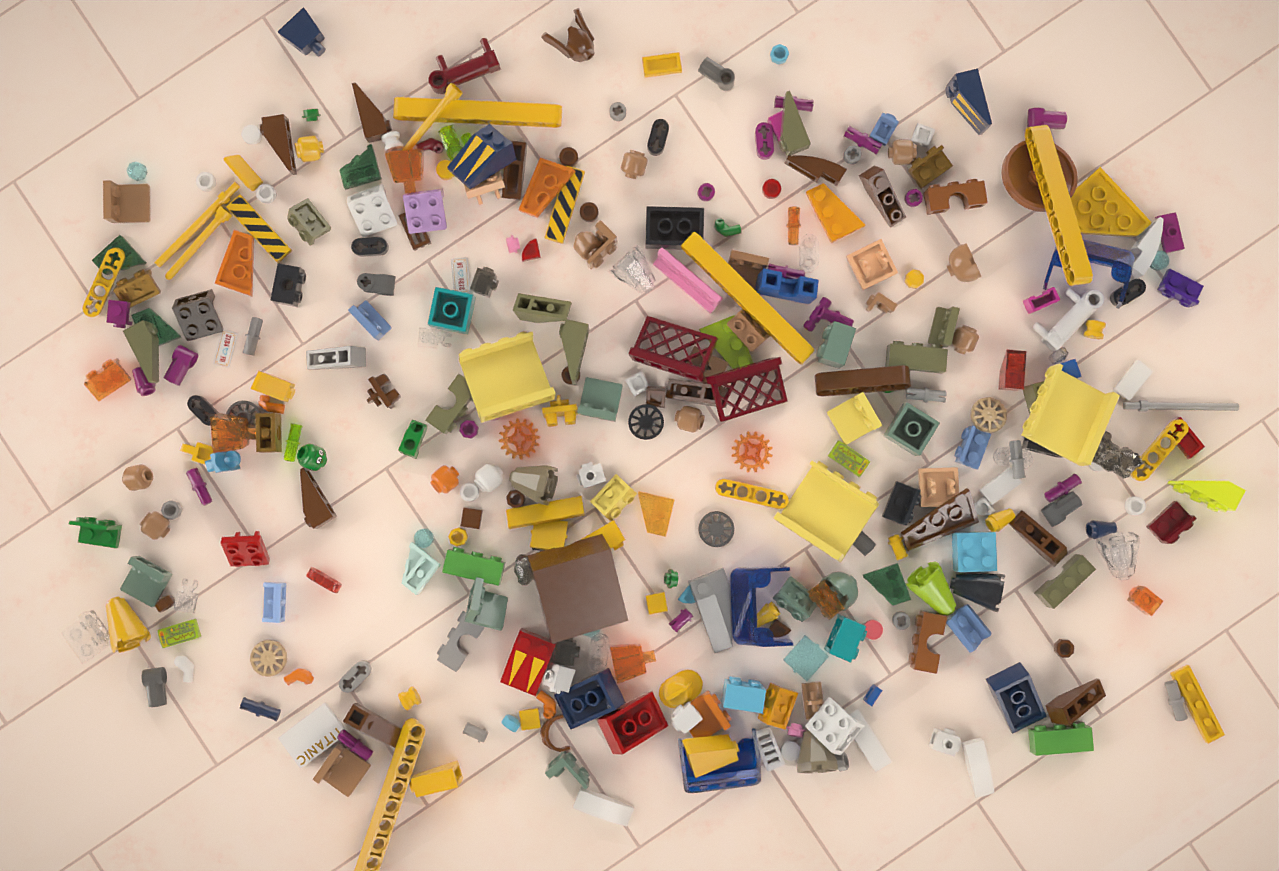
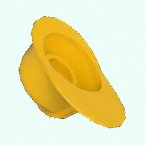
M683 670L668 678L659 688L661 702L669 708H676L679 705L684 706L687 702L692 701L702 691L703 682L701 676L693 670Z

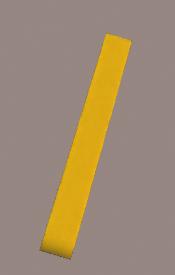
M394 98L393 118L400 121L424 122L442 99ZM454 100L449 103L435 122L557 128L561 127L562 106L541 103Z
M1048 125L1027 127L1025 130V141L1066 281L1070 286L1091 283L1093 279L1092 269Z
M693 232L680 246L796 362L802 365L815 351L700 235Z
M415 718L407 719L403 724L354 871L380 870L425 736V727ZM417 726L416 731L411 733L412 728ZM411 745L410 749L405 751V748ZM401 764H405L402 769L398 770ZM399 782L395 788H392L395 783ZM392 801L391 805L386 807L387 803ZM383 820H386L383 825H380ZM376 839H380L377 843L373 844ZM374 857L371 862H367L370 858Z

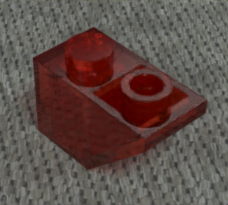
M1006 350L1000 368L999 390L1020 391L1024 389L1027 351Z

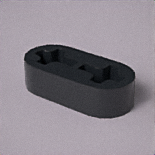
M664 119L654 121L651 128L647 150L653 156L662 154L666 144L669 124ZM662 124L666 130H662L659 136L657 135L658 129L655 127H659ZM657 139L659 140L658 146L661 148H657L654 151L651 145H654Z
M382 237L357 238L352 242L351 249L354 254L360 257L381 256L388 252L389 245ZM378 242H381V244L384 245V247L381 248V251H379L377 248H372V246H377ZM359 243H362L363 246H368V248H363L362 252L356 249Z
M1134 279L1111 293V303L1116 307L1128 304L1145 292V282L1141 279ZM1138 284V291L1136 290L1131 292L1130 289H1132L1134 285ZM1126 294L1122 301H1117L1118 295Z
M193 395L188 399L187 406L189 410L203 424L215 426L220 422L219 412L204 397ZM195 400L201 401L199 404L203 408L202 410L198 407L194 408ZM205 412H207L208 414H214V421H207L209 417L205 414Z

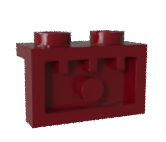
M1173 501L1146 527L1162 544H1173L1180 538L1179 535L1183 531L1189 530L1194 525L1193 522L1197 518L1194 515H1189L1177 501Z

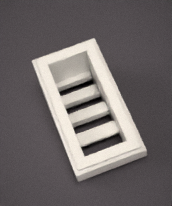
M768 726L752 732L767 772L784 766L785 763L771 727ZM769 734L770 737L759 741V737ZM772 741V745L762 748L761 745ZM775 749L776 752L765 756L764 753ZM776 757H778L779 759L771 763L767 762L768 760H771Z

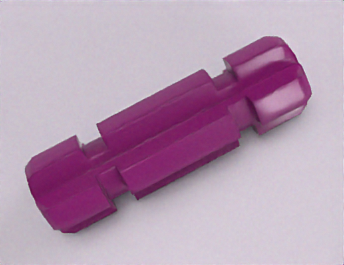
M823 297L820 300V305L815 307L809 316V321L807 320L804 323L803 327L807 331L812 332L816 327L815 324L820 322L821 318L817 317L818 309L821 306L826 308L831 306L832 302L828 298Z

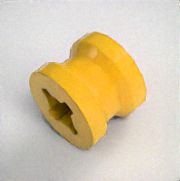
M1087 320V330L1083 336L1091 339H1103L1104 334L1102 332L1106 327V323Z
M413 686L407 692L398 694L401 704L407 711L413 705L422 703L419 693Z

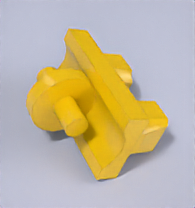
M557 395L556 401H550V407L542 408V413L548 427L557 426V417L561 416L565 417L566 425L576 424V415H578L577 404L569 405V399L561 400V395Z

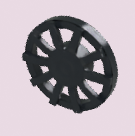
M639 405L629 415V429L639 439H653L661 433L664 427L663 415L653 405ZM641 408H645V414L641 412ZM648 408L654 409L650 415L648 414ZM636 411H638V413L640 414V417H637V416H635V415H633V414H634ZM655 412L659 414V417L652 418ZM634 418L638 422L631 424V419ZM661 419L660 425L654 423V421ZM639 425L640 427L634 431L632 427ZM653 426L659 428L656 433L652 429ZM641 429L644 430V436L638 434ZM647 430H650L653 435L646 436Z

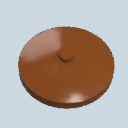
M1022 141L1010 150L1003 161L1001 170L1003 184L1009 195L1021 206L1037 212H1046L1026 141ZM1054 144L1071 198L1077 188V170L1071 157L1061 147Z

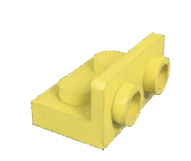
M615 474L590 502L606 518L612 521L621 514L626 505L634 500L637 493Z

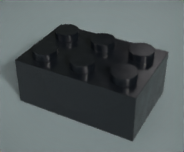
M646 206L645 249L682 250L680 246L693 232H696L704 239V208Z

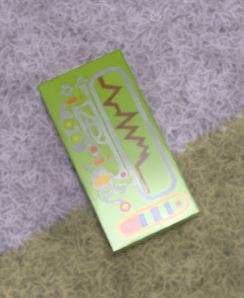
M839 440L828 454L829 458L857 477H861L870 463L865 457Z
M197 619L157 630L162 649L201 637Z

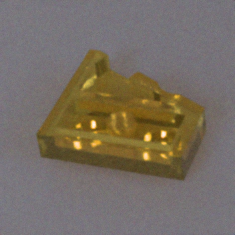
M639 491L638 496L647 533L666 537L674 499Z

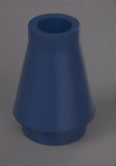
M1092 520L1086 524V534L1089 538L1098 539L1117 532L1115 522Z

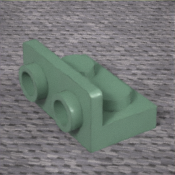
M792 576L786 580L779 592L773 596V600L776 601L778 606L785 608L794 619L801 622L811 616L821 601Z

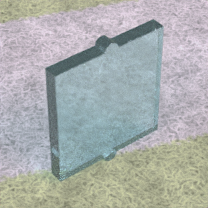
M804 635L783 661L793 669L794 673L797 672L803 679L808 681L829 656L819 648V644H815Z

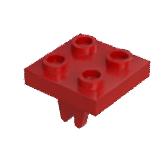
M255 531L252 536H240L241 533L236 532L235 536L221 538V546L230 567L269 565L270 557L260 531Z

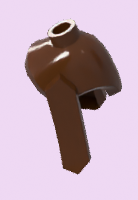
M576 8L573 10L575 22L581 29L572 26L567 29L568 42L566 46L547 32H544L541 38L544 42L559 50L568 59L571 58L576 62L590 60L594 56L593 41L595 39L584 21L580 8Z

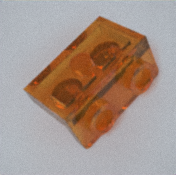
M118 358L107 360L101 365V369L98 371L94 369L85 376L84 385L98 402L132 379L119 364L120 360Z

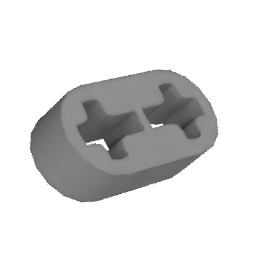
M364 660L357 662L340 679L339 688L346 693L355 690L370 675L372 670L370 663ZM358 666H366V674L361 673L357 676L356 673L360 670ZM353 677V678L355 679V680L351 683V685H352L353 687H350V686H349V687L346 688V687H345V684H346L345 679L348 681L349 679H351V678Z

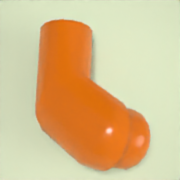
M260 395V401H258L260 407L268 412L284 414L285 404L270 403V396Z
M541 690L536 698L544 703V717L551 719L556 714V701Z

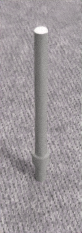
M1139 400L1138 402H1123V409L1138 410L1139 412H1147L1148 410L1238 411L1239 404L1148 402V400Z

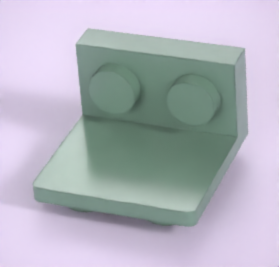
M586 377L577 413L616 422L623 385Z
M132 556L127 563L132 568L120 590L150 607H155L156 602L161 597L173 574L141 556Z
M476 577L470 589L464 622L502 631L508 597L485 591V587H483L484 579Z
M561 752L546 767L545 774L549 779L553 776L557 778L564 772V767H566L585 790L589 787L590 774L583 766L580 768L577 765V759L571 752Z

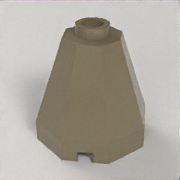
M548 465L516 467L510 473L509 481L512 487L536 503L549 505L550 502L547 499H552L558 482V476H555L554 472H558V468Z
M809 730L805 731L797 761V773L810 774L813 772L826 773L837 771L838 764L834 753H831Z

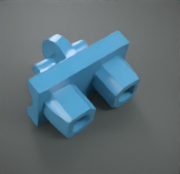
M237 451L210 454L211 459L205 461L208 472L215 471V473L241 469L239 465L241 456Z

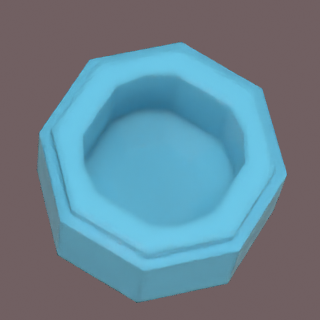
M782 44L773 46L770 52L772 62L778 65L785 63L789 56L787 47Z
M506 714L501 721L512 732H516L521 726L519 720L510 714Z

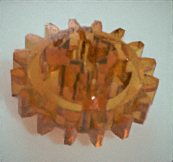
M516 418V423L510 420L509 427L503 425L505 432H499L503 439L498 441L504 443L501 450L507 449L505 453L507 456L512 453V459H515L517 455H519L520 460H523V455L530 458L531 451L536 453L534 447L540 446L536 440L540 439L541 436L535 434L539 430L537 428L532 429L534 425L532 422L527 425V419H524L522 423H520L519 418ZM522 427H526L531 434L526 435ZM514 428L515 432L508 436V433ZM519 433L525 438L521 441L520 445L519 442L515 441ZM528 442H532L531 446L525 450V445ZM508 444H514L517 452L513 451Z
M747 431L746 437L740 434L741 440H734L737 446L731 447L735 451L731 457L737 458L734 464L740 463L739 469L742 470L746 467V472H750L751 468H753L755 473L758 470L757 467L762 470L765 469L763 464H769L770 462L767 458L773 456L769 453V450L773 449V447L767 446L770 440L764 441V434L758 437L757 431L753 435ZM748 439H755L760 443L757 445L751 444ZM742 444L744 451L742 455H739V448ZM749 447L756 449L755 457L753 455L748 456ZM764 448V457L761 460L760 452ZM747 459L753 460L755 465L746 464L744 461Z

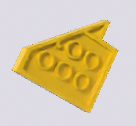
M1101 167L1082 182L1071 197L1081 234L1136 237L1152 224Z

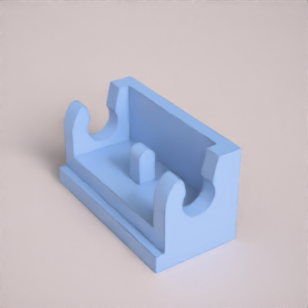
M264 582L262 622H284L286 583Z

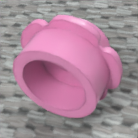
M513 235L506 238L509 253H517V249H520L518 238H514Z
M791 723V726L787 727V735L803 738V733L806 730L802 729L803 725Z

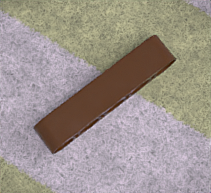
M904 365L821 372L814 376L816 395L821 397L860 394L862 392L896 391L911 387L910 370L908 366Z

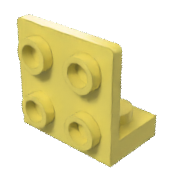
M864 392L827 412L845 445L882 426Z

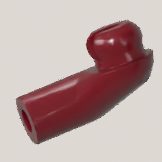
M429 138L416 144L420 153L429 149L440 154L445 148L441 141L434 138Z

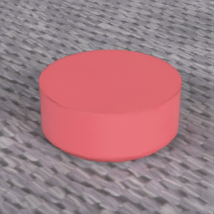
M869 620L864 624L866 626L867 638L876 640L881 637L883 627L878 621Z

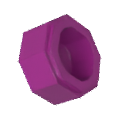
M466 420L461 423L459 432L464 438L472 439L478 435L479 427L475 421Z

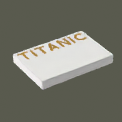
M324 702L279 736L278 740L301 769L338 741L337 735L345 727L328 704Z

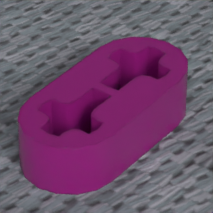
M767 122L759 123L755 129L756 153L762 160L771 158L774 153L772 126ZM761 128H765V131H768L765 136L766 139H763L762 133H759ZM763 143H766V148L770 149L767 155L760 151L763 149Z

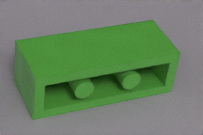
M454 546L453 550H447L442 573L475 580L478 577L484 579V583L501 585L506 562L501 561V557L491 555L490 558L483 557V553L472 551L469 554L464 552L465 549Z
M1073 722V725L1070 726L1053 724L1054 727L1035 725L1034 728L1028 729L1030 752L1036 756L1094 751L1092 727L1086 725L1085 722Z

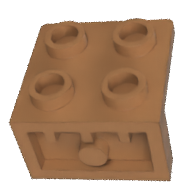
M103 180V219L111 223L150 222V185H118L111 180Z
M601 220L595 225V233L603 245L587 260L590 269L593 267L598 268L604 262L603 258L607 254L611 255L617 249V236Z
M731 250L728 264L755 290L757 275L767 268L769 258Z
M339 743L312 780L318 784L324 780L349 797L369 770L371 764L353 751L350 752V749L342 743Z

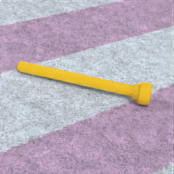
M449 84L446 88V96L399 152L400 158H405L449 103L455 99L458 100L463 94L456 85Z
M220 206L216 210L214 220L165 274V278L171 280L222 222L229 221L233 215Z

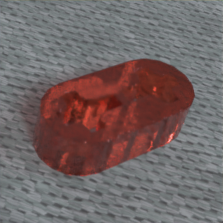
M310 567L306 574L307 578L337 594L342 587L339 581L314 567Z

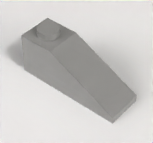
M344 346L307 350V370L366 367V348Z

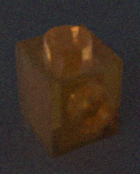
M1140 585L1131 589L1127 599L1129 603L1148 616H1153L1163 603V600L1147 587Z

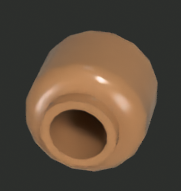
M909 139L895 140L892 143V147H888V158H892L894 165H909L916 159V144H913Z
M630 150V152L624 154L621 170L626 173V177L636 179L637 176L644 175L648 162L647 158L644 157L645 153Z
M590 231L577 234L573 244L574 250L584 260H588L602 246L600 240Z
M966 325L956 328L952 340V345L955 347L954 351L964 355L966 351L973 352L979 340V335L976 333L977 330Z
M683 406L681 410H677L675 415L678 428L691 433L696 432L698 429L701 430L705 418L700 409L691 406Z
M143 464L127 467L122 476L123 484L131 491L146 489L153 481L151 469Z
M156 511L152 514L148 512L139 524L141 525V532L153 540H157L160 536L164 538L170 531V528H168L170 524L169 519Z

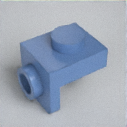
M882 113L869 137L886 146L899 121L892 114Z

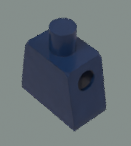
M304 7L277 31L283 40L305 56L313 51L319 57L326 50L321 44L325 39L324 35Z

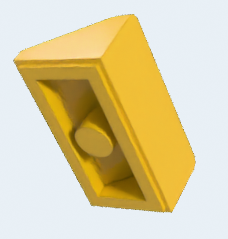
M240 155L223 158V161L251 191H255L263 184L261 178Z

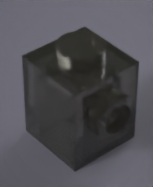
M477 267L470 290L490 298L492 291H496L499 283L494 270L488 267H483V269Z
M569 638L557 642L554 664L574 666L575 657L579 658L580 646H577V640Z

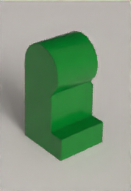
M412 419L398 449L401 454L417 459L421 443L427 431V424Z

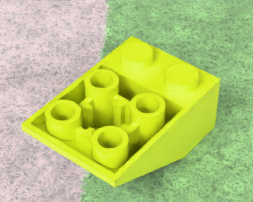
M1168 481V484L1173 486L1172 489L1174 491L1190 495L1189 498L1191 500L1207 504V508L1214 512H1218V510L1222 512L1236 511L1246 491L1230 481Z

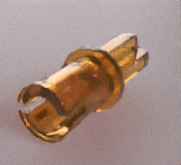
M796 206L788 208V224H786L788 228V244L792 246L799 244V228H801L800 207L797 208Z

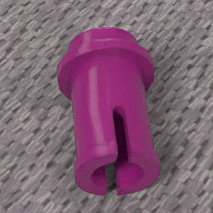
M687 608L681 609V613L669 622V625L675 632H678L688 621H692L691 618L694 616Z

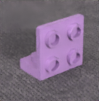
M443 188L410 192L403 195L410 234L445 230L447 228L442 199L444 197Z

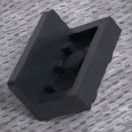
M896 481L882 517L907 526L913 520L914 513L912 511L914 506L918 505L921 500V490Z

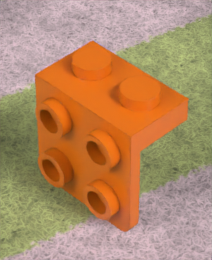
M709 690L691 701V704L703 718L689 730L693 738L711 736L722 728L727 730L731 727L729 722L731 720L730 715L726 710H721L718 705L721 703L715 693L711 695Z

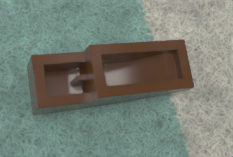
M511 141L516 160L504 167L503 182L505 187L502 188V198L521 200L527 143Z
M788 156L784 163L816 183L822 177L835 186L838 185L847 168L837 163L813 156Z

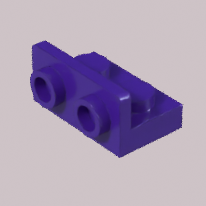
M1170 268L1167 269L1157 290L1161 291L1163 296L1170 299L1174 298L1179 301L1180 305L1189 308L1199 304L1200 301L1197 299L1204 286Z

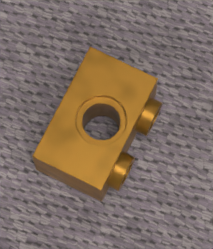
M255 413L256 452H282L281 414Z

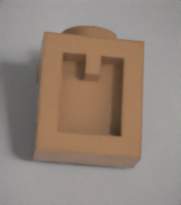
M879 292L875 296L871 295L865 303L868 305L866 308L867 312L871 311L875 304L884 313H892L897 307L896 303Z

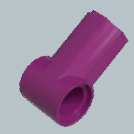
M1044 108L1028 109L1027 127L1048 125L1050 129L1066 128V112L1045 111Z
M183 345L177 346L172 354V362L163 378L180 386L187 371L197 362L198 353Z

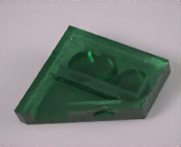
M369 144L367 150L360 156L357 154L350 163L344 165L339 170L345 190L382 179L372 144Z
M122 235L115 238L92 259L93 263L100 268L107 251L112 248H120L125 253V261L120 270H128L130 267L142 266L147 263ZM118 252L110 255L113 257L110 264L106 262V265H112L117 269V266H114V262L118 259L120 260V257H118ZM108 268L103 270L105 275L113 274L112 270Z
M151 308L131 315L134 324L144 320L155 325L158 331L156 335L159 339V346L182 338L174 328Z
M898 562L863 574V578L893 606L911 600Z

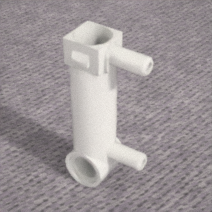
M1068 288L1065 294L1076 304L1050 331H1047L1038 322L1033 325V329L1043 337L1041 342L1052 352L1057 351L1093 312L1103 305L1105 298L1101 291L1096 289L1090 290L1080 297L1075 291ZM1089 296L1095 299L1094 305L1089 302Z

